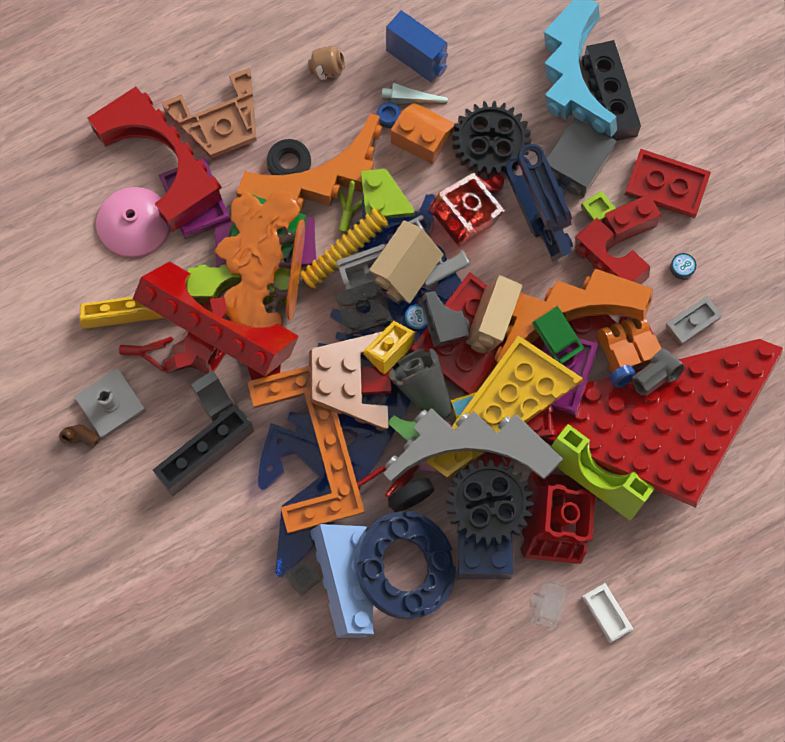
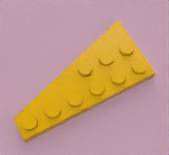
M518 336L456 422L465 413L470 415L474 411L498 433L500 429L497 426L507 416L512 418L516 414L527 423L584 380ZM456 422L452 426L454 430L458 428ZM469 450L450 452L430 458L426 463L444 477L450 479L459 470L465 468L485 452Z

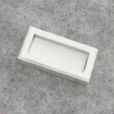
M606 583L582 596L583 601L609 644L633 630Z

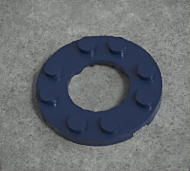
M410 511L386 514L376 519L366 528L357 544L355 570L359 585L367 599L378 610L391 617L407 620L431 614L447 600L454 585L456 566H453L450 552L452 551L451 544L444 532L433 521L421 514ZM408 540L417 545L424 554L427 562V574L424 582L416 590H399L392 586L385 577L382 557L385 549L393 541Z

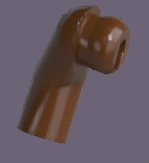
M80 424L66 427L59 434V439L64 444L83 441L91 448H94L100 440V437Z

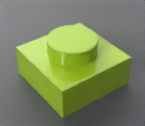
M602 190L581 203L582 210L591 221L598 218L602 222L605 213L616 209Z

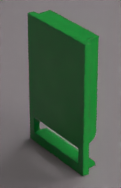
M558 305L531 322L553 358L562 364L583 350V345ZM577 341L579 347L561 359H557V353Z

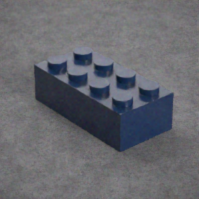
M458 472L456 478L461 480V477ZM496 482L492 485L493 489L498 493L507 490L506 485L502 482ZM475 487L466 490L467 495L471 498H477L481 495L480 491ZM511 496L498 501H511ZM486 498L484 504H488L489 508H493L494 502H491L490 498ZM467 505L466 508L473 509L480 505ZM501 508L498 511L502 518L509 519L512 517V511L509 508ZM476 513L472 516L473 521L477 524H483L487 521L486 516L482 513ZM465 530L457 533L458 579L512 578V533L510 543L503 537L501 538L500 546H497L495 540H491L489 547H486L484 539H481L480 543L475 545L476 537L474 536L469 540H465L467 533Z

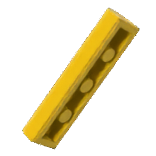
M133 297L80 304V324L82 329L164 318L133 300Z

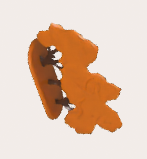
M274 191L264 204H260L256 197L246 192L241 197H236L231 203V221L235 223L239 234L230 238L225 237L214 250L221 259L226 260V267L232 274H240L241 282L227 290L223 296L227 306L225 315L230 318L231 322L250 327H270L277 323L282 325L281 316L275 308L283 299H287V318L289 320L293 319L305 240V222L300 220L297 225L296 234H291L288 229L289 223L300 211L296 201L292 199L291 192ZM282 229L284 235L277 234V230ZM289 242H294L292 263L284 261L281 251L282 245ZM279 268L291 270L289 286L286 290H280L274 283V274ZM268 286H273L275 290L269 291ZM277 295V297L272 298L274 302L263 305L262 301L266 296ZM272 307V312L267 313L266 309Z

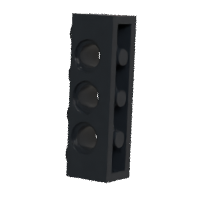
M615 40L586 46L585 54L582 56V66L589 73L588 85L590 91H594L595 99L608 111H618L621 113V115H615L617 131L610 138L618 141L637 137L641 124ZM603 68L608 72H601L599 69ZM609 89L612 90L614 93L610 94L607 93L605 90Z

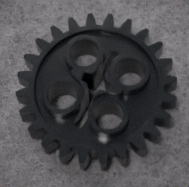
M483 101L482 108L474 104L473 112L465 109V117L459 115L458 123L454 124L455 132L452 133V140H454L452 142V149H457L455 151L456 158L462 157L461 166L468 163L469 172L476 168L478 176L485 171L487 178H490L491 172H495L496 175H500L502 170L505 172L507 162L512 157L517 156L524 146L531 144L532 139L528 138L530 137L531 130L526 129L528 122H520L522 113L514 115V107L507 111L505 110L506 103H503L499 108L496 101H493L491 107H488L485 101ZM483 125L485 129L479 130L475 126ZM501 127H507V128L510 129V130L507 131V132H504V131H501L499 128H501ZM481 147L484 151L476 152L473 148ZM505 149L508 153L500 154L497 150ZM518 162L513 163V169H518Z
M490 459L488 466H484L482 460H479L478 468H475L470 463L468 464V473L462 469L459 470L461 480L453 477L452 483L456 488L448 487V493L454 496L446 498V503L453 505L447 509V514H455L450 523L451 525L460 524L457 528V533L465 530L467 532L465 540H469L472 536L476 537L475 545H478L481 539H484L486 547H489L491 540H495L497 546H500L501 538L503 537L510 543L511 533L520 536L521 532L518 526L522 528L527 527L528 524L523 518L530 519L532 513L526 509L533 508L534 503L526 499L532 497L533 493L532 491H524L529 482L520 483L519 480L522 477V473L513 475L514 466H510L507 470L503 469L504 461H501L498 467L494 466L493 459ZM496 482H502L506 485L507 490L498 493L493 489L492 485ZM475 487L480 491L481 495L477 498H471L467 495L466 490ZM510 496L513 498L511 501H498ZM486 498H490L491 502H494L493 508H489L488 504H484ZM467 505H480L473 509L466 508ZM501 508H509L513 516L505 519L499 515L498 511ZM476 513H482L486 516L487 521L483 524H477L473 521L472 516Z

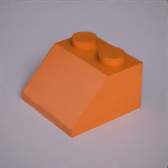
M414 102L401 112L391 128V143L434 164L453 133L455 123Z

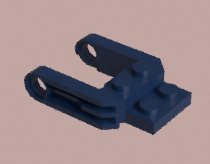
M528 144L519 151L517 156L512 157L507 162L505 173L530 231L535 238L541 236L551 260L554 262L572 253V240L568 233L563 231L572 225V216L544 151L536 144ZM525 152H535L538 157L537 163L531 165L529 159L524 156ZM513 163H519L523 175L513 173Z

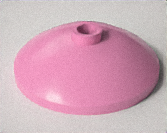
M140 187L121 189L110 195L101 205L96 218L97 233L104 246L114 254L127 258L143 257L156 251L165 242L170 232V228L159 216L155 203L161 197L151 190ZM128 214H135L133 218H127Z

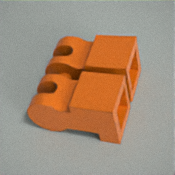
M634 318L632 320L627 319L622 321L621 325L616 323L611 325L610 329L608 327L599 329L597 333L599 344L604 349L610 363L608 367L610 373L624 365H631L632 368H636L650 363L653 356L661 350L655 334L652 335L646 318L644 321L635 320Z

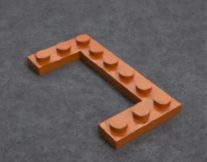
M309 366L248 381L247 385L254 409L305 395L331 489V494L281 507L287 534L364 514L365 510L338 414L309 402Z

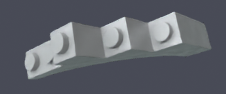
M431 408L428 412L423 410L414 420L416 425L413 428L420 436L417 439L413 436L403 446L405 451L399 458L395 455L386 463L384 467L387 470L383 474L394 483L409 469L427 459L445 453L469 450L490 452L508 457L528 467L545 480L563 461V458L516 414L512 418L507 416L497 426L500 431L496 433L474 411L470 415L465 413L456 422L458 428L454 430Z

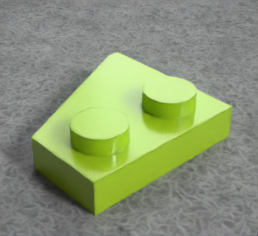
M386 168L361 171L366 214H371V210L374 208L379 210L386 219L414 216V208Z

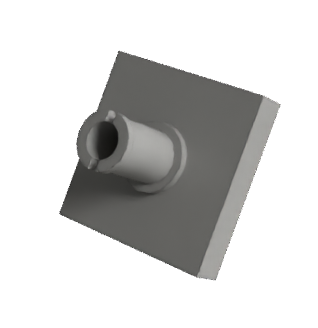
M118 368L74 396L102 439L146 412Z

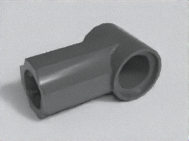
M664 348L653 356L648 366L631 378V383L641 396H648L666 381L671 383L677 380L683 373L685 365Z

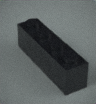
M235 404L155 467L153 472L169 493L174 496L254 432L252 423Z

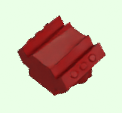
M225 297L213 298L201 305L221 318L227 312ZM186 331L180 341L172 346L174 355L164 359L163 362L166 373L191 367L208 374L212 370L215 372L226 353Z
M531 472L527 479L529 482L527 489L532 491L533 494L532 497L526 500L533 502L534 505L533 508L526 509L532 513L530 519L525 518L528 525L521 531L525 539L520 548L523 557L526 559L581 564L587 553V542L593 540L596 495L591 494L589 490L570 476L550 474L543 480L537 474Z

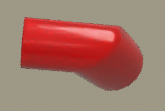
M473 172L466 182L480 193L490 194L502 190L504 178L497 174L491 179L484 180Z

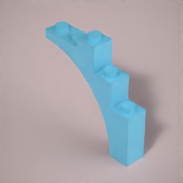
M573 0L544 31L545 46L553 53L544 63L546 77L554 84L545 94L547 109L552 115L560 116L565 120L573 114L576 119L592 125L597 132L605 133L612 137L617 131L616 116L604 108L590 93L580 70V58L584 43L590 31L600 19L599 3L593 0Z

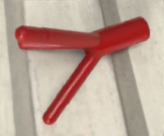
M173 337L144 346L120 345L119 354L141 356L164 372L166 368L146 354V352L165 348L166 343L173 341Z

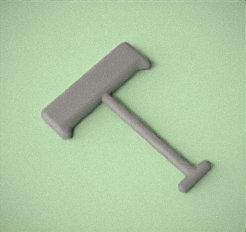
M420 215L409 221V223L423 228L419 221L423 220L424 216ZM460 250L459 255L445 262L440 259L439 265L435 266L423 285L428 287L469 266L470 261L465 252Z

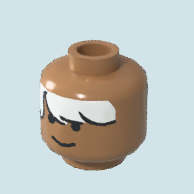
M334 46L314 50L311 59L308 60L310 73H315L319 80L340 76L342 70L345 69L342 51L337 50Z

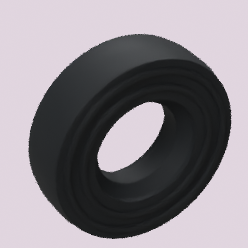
M280 140L268 152V170L271 175H288L310 170V152L298 140ZM284 154H295L299 159L297 166L292 169L283 168L279 161Z
M428 477L420 478L394 492L388 498V503L394 512L404 511L425 500L435 489Z

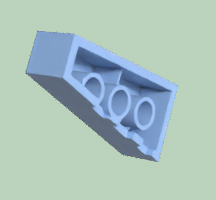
M320 524L310 530L311 538L314 540L317 550V561L321 565L324 577L322 581L324 589H327L330 601L328 605L337 638H364L374 634L373 604L363 593L355 570L356 548L360 537L367 528L365 526Z

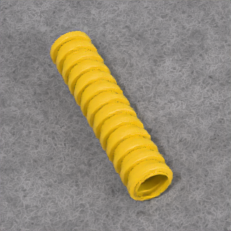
M373 208L371 214L367 213L365 219L359 220L360 224L353 225V230L349 229L347 235L343 234L341 240L337 239L335 245H330V250H325L324 255H319L318 260H313V265L306 266L307 270L300 272L302 279L309 287L316 289L318 283H323V278L327 279L329 273L333 274L335 268H339L337 260L349 257L353 252L357 253L359 247L363 248L365 242L369 243L371 237H376V232H381L383 226H388V221L379 210Z

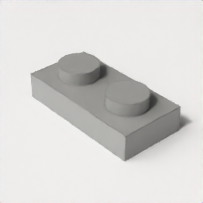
M706 296L669 321L665 327L679 345L682 346L720 320L723 315Z

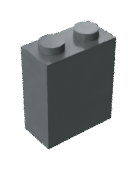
M574 117L547 158L556 181L565 186L572 194H579L585 197L614 152L617 141L603 133L597 132L591 126Z

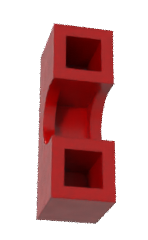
M598 218L575 236V251L581 258L588 259L594 269L638 284H642L649 278L650 265L633 250L620 258L613 257L607 253L614 246L615 233Z

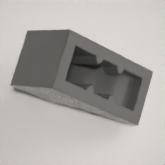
M435 291L423 295L420 303L434 348L464 341L469 336L470 324L468 319L463 316V312L447 308L439 300Z
M213 370L191 384L198 402L212 422L234 405Z

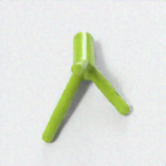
M354 181L350 182L347 203L342 188L339 193L343 213L338 231L342 233H348L352 214L364 204L363 197L351 208L355 186Z

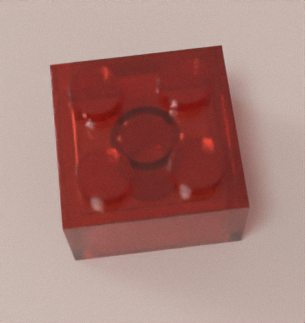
M475 173L439 192L428 208L458 247L494 226L505 211Z

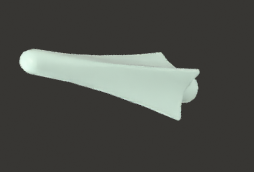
M393 83L392 89L382 88L381 98L391 99L390 102L394 104L448 102L446 97L424 93Z

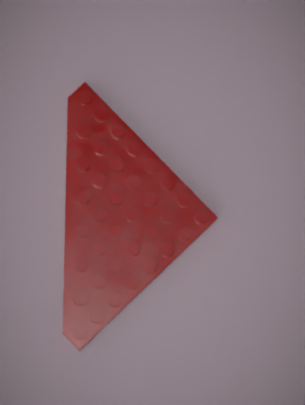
M756 339L678 359L685 365L681 376L674 382L666 381L648 396H641L635 390L632 383L622 388H614L609 381V377L587 382L577 415L573 416L553 410V414H551L552 427L556 430V436L542 439L552 445L569 424L590 440L591 457L599 466L619 475L635 472L639 478L655 487L654 490L696 508L779 361L783 348L762 339ZM638 369V370H634V371H635V373L637 374V373L640 372L642 369ZM543 415L544 427L547 430L546 415Z

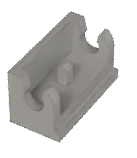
M385 244L336 261L348 294L376 284V277L369 269L385 248Z

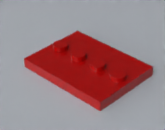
M469 272L444 305L453 311H462L463 316L468 319L471 328L487 285ZM427 327L409 351L414 352L424 349L426 353L430 352L429 349H433L438 356L444 378L465 395L476 392L496 365V353L500 346L504 347L507 339L504 336L503 341L489 353H480L473 350L471 345L465 343L466 339L462 342L434 348Z

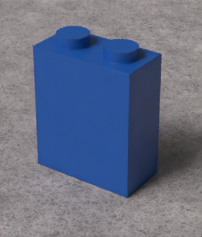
M400 10L386 26V51L431 83L437 76L441 77L447 69L448 42Z

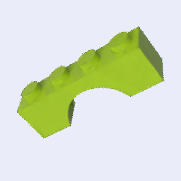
M226 264L220 267L196 265L195 268H188V272L191 275L188 280L187 290L200 305H203L210 299L219 298L225 290L241 282L240 274H232L226 267ZM279 268L274 274V283L280 290L288 289L290 269ZM268 286L269 291L275 290L273 286ZM277 295L266 296L264 298L265 304L274 302L272 298L277 297ZM283 299L279 304H286L287 299Z
M568 424L551 446L563 458V461L557 468L631 521L655 487L639 478L635 472L627 475H616L602 469L591 457L590 440Z

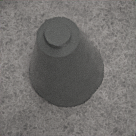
M419 349L409 353L397 362L399 367L396 371L393 368L389 373L391 381L421 411L426 410L428 412L432 408L444 420L447 419L452 411V404L436 352L433 349H429L430 352L425 353L424 349Z

